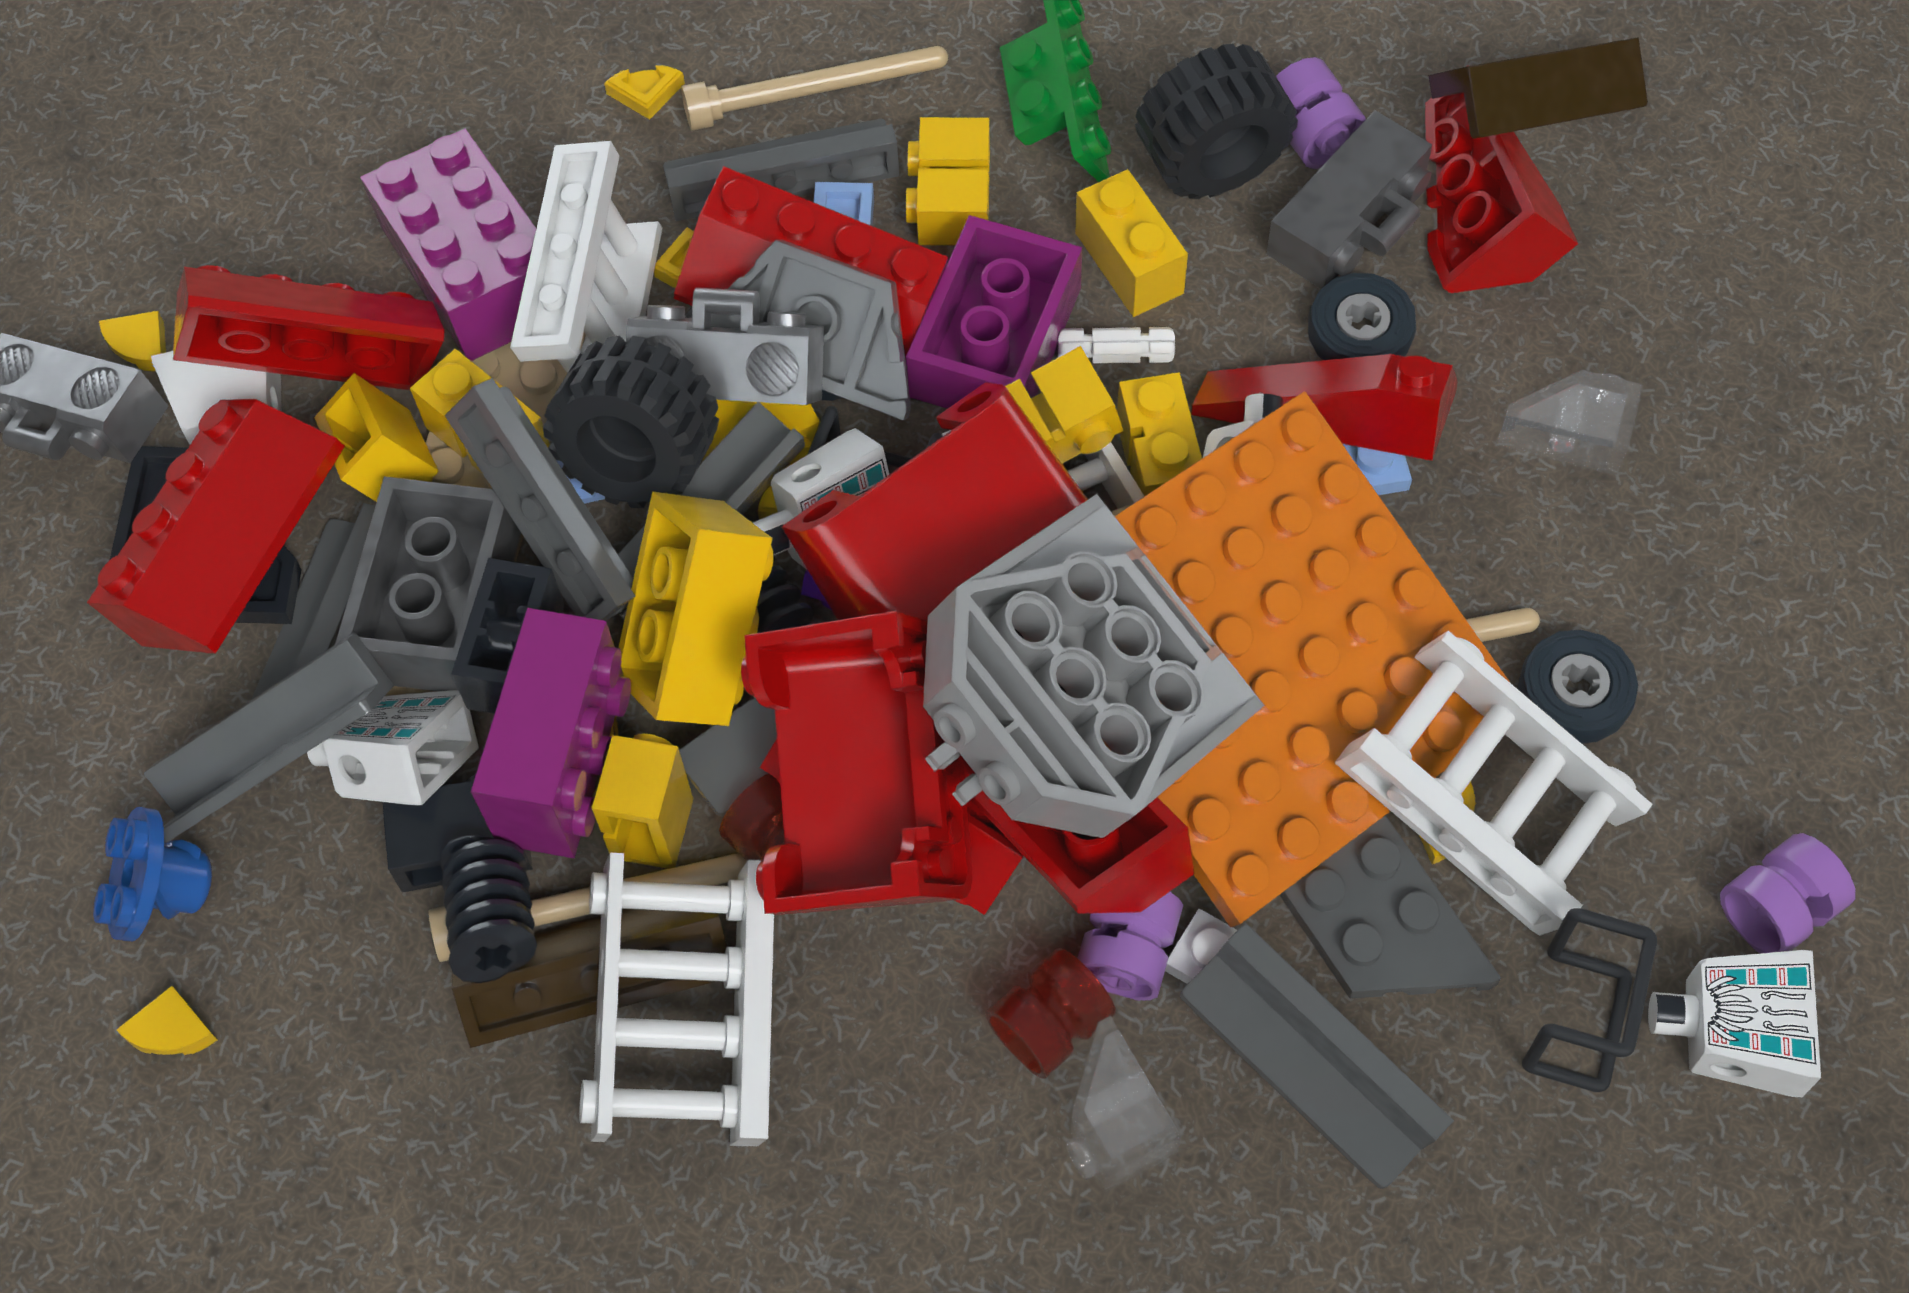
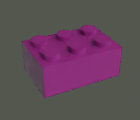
M969 215L906 356L910 398L948 409L985 382L1007 386L1018 379L1021 380L1030 398L1035 397L1038 394L1039 388L1031 372L1051 362L1058 346L1059 332L1065 328L1081 290L1082 247Z
M527 608L471 789V793L494 839L514 843L523 850L575 859L581 836H590L596 819L592 811L595 798L592 795L598 775L601 776L612 738L609 736L615 716H624L631 692L630 679L624 677L621 669V650L614 647L606 621Z

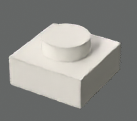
M1198 909L1170 954L1165 971L1188 984L1237 930L1233 927L1230 928L1228 924Z

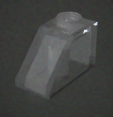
M1580 370L1509 404L1496 446L1617 476L1630 444L1643 384L1624 380L1611 373H1594Z
M1111 1016L1098 1022L1072 1111L1071 1135L1073 1139L1066 1142L1068 1153L1084 1180L1095 1176L1104 1193L1177 1155L1181 1139L1179 1131Z

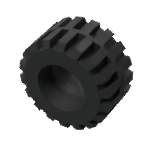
M1234 43L1223 44L1217 49L1207 48L1200 51L1197 55L1191 58L1187 57L1177 63L1175 68L1165 72L1157 80L1158 83L1155 87L1147 91L1143 97L1145 103L1138 108L1135 116L1138 120L1135 124L1136 132L1168 188L1172 189L1174 194L1180 197L1188 195L1190 199H1201L1207 195L1210 198L1218 196L1226 191L1237 189L1251 179L1258 177L1269 165L1275 163L1282 155L1281 151L1289 146L1293 139L1291 133L1297 128L1298 119L1295 116L1297 111L1263 55L1258 50L1254 51L1251 46L1242 44L1235 47Z
M620 335L608 337L604 344L596 341L590 344L583 354H579L548 404L544 414L547 421L543 426L544 438L552 441L548 449L555 460L562 461L564 464L562 470L569 479L576 478L583 484L581 489L589 494L599 493L605 496L606 502L618 505L620 501H624L631 508H644L647 502L650 503L652 491L681 495L687 485L690 484L718 429L719 418L715 416L718 404L715 396L706 394L710 384L704 375H695L692 372L694 364L684 356L678 359L670 354L672 348L662 343H658L657 347L648 345L646 338L632 336L629 342H625Z

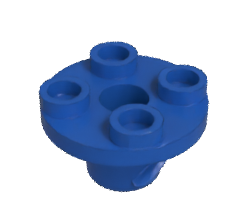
M136 807L127 819L113 818L105 843L106 856L113 857L109 883H102L95 897V923L108 924V929L113 939L133 942L144 931L153 909H158L162 916L168 920L180 912L193 914L199 911L209 895L212 882V866L206 853L202 852L197 845L184 840L164 842L163 821L159 811L156 809Z

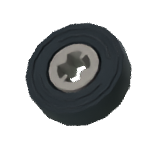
M1350 273L1333 279L1319 290L1309 310V340L1316 354L1322 360L1386 354L1406 356L1416 333L1415 307L1407 293L1392 280L1372 273ZM1363 318L1372 321V326L1366 324L1360 330L1352 327V322L1359 323Z
M1585 630L1559 631L1541 640L1524 661L1518 690L1582 744L1598 742L1616 733L1634 709L1638 692V681L1633 663L1620 646L1600 634ZM1585 679L1590 683L1587 693L1579 690L1571 694L1566 690L1569 680L1576 683Z

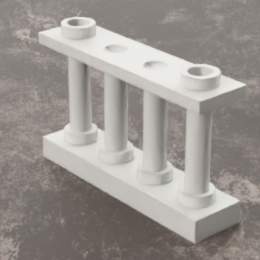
M611 141L555 145L510 346L520 362L557 359L568 373L579 354H583L590 344L596 341L604 344L608 337L619 335L626 342L628 318L646 316L662 227L658 221L626 224L612 202L611 195L619 154ZM583 331H584L585 334H586V337H585V340H584L582 349H580L581 341H582V336H583Z
M1447 631L1423 646L1416 654L1415 658L1429 669L1433 675L1389 734H1381L1375 728L1349 743L1335 761V764L1530 930L1539 936L1558 930L1570 909L1583 906L1566 891L1567 887L1564 880L1604 823L1608 821L1614 826L1621 825L1645 815L1653 804L1636 790L1635 783L1628 775L1619 769L1607 766L1484 661L1483 654L1474 644L1463 638H1458L1450 631ZM1455 691L1482 714L1484 718L1439 778H1433L1412 760L1410 750ZM1506 735L1529 754L1534 761L1492 820L1486 822L1463 804L1464 799L1461 794L1502 737ZM1556 777L1582 799L1585 804L1543 864L1539 866L1535 865L1515 848L1513 836Z
M610 852L604 865L603 873H592L589 911L590 914H601L594 1080H582L579 1106L580 1123H592L591 1142H605L612 1134V1117L719 1120L720 1127L730 1128V1146H759L768 1139L774 914H764V901L757 890L756 870L761 861L748 860L739 872L738 880L730 879L727 886L623 881L624 853ZM622 908L726 913L728 921H737L736 947H727L725 954L620 949ZM619 977L724 981L725 988L735 989L734 1016L725 1015L723 1022L617 1018ZM616 1046L722 1050V1057L733 1058L732 1085H722L721 1092L614 1088Z

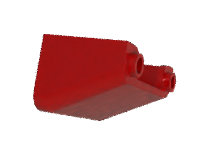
M898 611L744 635L746 656L741 664L743 685L748 694L754 696L760 705L775 710L785 844L769 847L765 853L764 860L758 864L756 870V885L758 893L764 901V914L785 915L960 900L968 896L973 879L967 803L961 806L952 795L956 791V786L965 779L963 757L960 754V757L945 769H938L935 772L925 760L928 755L945 742L937 732L934 720L923 707L928 621Z

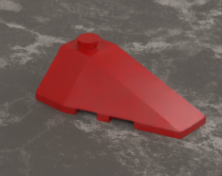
M1464 93L1434 99L1431 97L1425 103L1426 141L1432 144L1429 160L1436 163L1437 185L1427 189V205L1431 208H1437V229L1427 233V249L1443 289L1449 293H1458L1533 282L1578 245L1561 205L1514 132L1477 139L1471 137Z
M1394 354L1208 371L1192 404L1191 415L1239 423L1244 421L1245 398L1249 395L1261 393L1277 395L1283 398L1284 405L1305 391L1342 444L1432 461L1457 391L1458 380L1453 365L1433 362L1422 356L1405 357Z

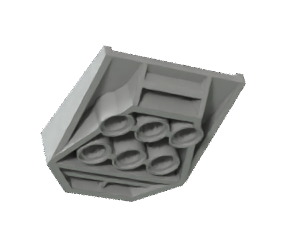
M1097 494L962 583L928 615L923 707L934 720L936 730L945 742L928 755L925 760L935 772L938 769H945L959 758L961 754L975 774L972 773L959 783L952 795L963 806L983 790L993 802L1001 805L1012 820L1103 838L1139 813L1265 706ZM1015 629L1021 633L1023 638L1016 633ZM1058 683L1065 689L1066 693L1061 690ZM1103 740L1109 745L1110 749L1106 747Z

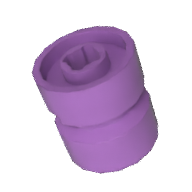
M1314 57L1305 58L1289 65L1276 78L1297 111L1295 115L1298 119L1297 128L1291 133L1293 139L1290 145L1306 167L1318 169L1330 159L1366 118L1351 97L1342 92L1339 81L1325 62Z
M1803 833L1793 834L1765 856L1762 860L1763 866H1751L1727 884L1720 892L1721 906L1726 918L1751 947L1760 954L1792 951L1812 934L1813 927L1824 926L1849 907L1855 900V886L1841 860L1822 842Z
M1169 892L1142 912L1091 913L1090 922L1096 929H1092L1084 934L1074 974L1079 980L1095 989L1137 1001L1157 998L1169 958L1162 948L1173 944L1183 909L1180 899Z

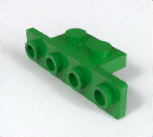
M1043 0L1047 23L1000 47L1015 136L1024 145H1032L1067 127L1074 159L1100 182L1110 177L1106 156L1111 153V146L1105 131L1100 126L1097 110L1102 108V101L1095 84L1091 80L1089 66L1093 64V55L1082 35L1080 23L1085 20L1084 10L1079 0Z

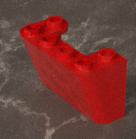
M985 382L935 417L942 429L951 431L860 496L832 490L781 526L838 620L898 611L928 621V615L958 586L1088 500L1006 386Z

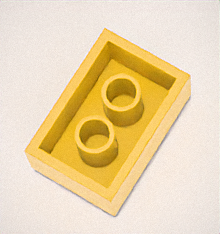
M652 491L631 588L635 597L628 602L618 648L621 650V669L623 675L629 678L631 682L630 694L655 720L729 726L733 707L739 703L743 695L744 685L741 677V664L746 655L744 635L757 634L759 615L756 607L762 581L769 577L773 566L772 537L725 501Z

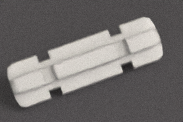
M1140 327L1092 328V334H1084L1083 328H1064L1060 330L1058 336V357L1081 346L1087 358H1092V363H1140V357H1149V363L1170 362L1175 355V335L1170 327H1149V333H1141Z

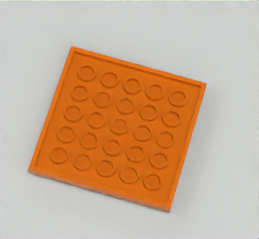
M1305 391L1115 516L1265 705L1158 796L1188 827L1194 876L1231 928L1243 923L1390 812L1387 807L1338 767L1335 761L1349 743L1375 728L1381 734H1389L1433 675L1429 669L1415 658L1423 646L1445 632L1450 631L1454 636L1474 644L1483 654L1484 661L1508 682L1509 680ZM1454 691L1411 748L1412 760L1430 776L1436 778L1445 771L1484 716ZM1103 740L1106 747L1110 749L1109 745Z

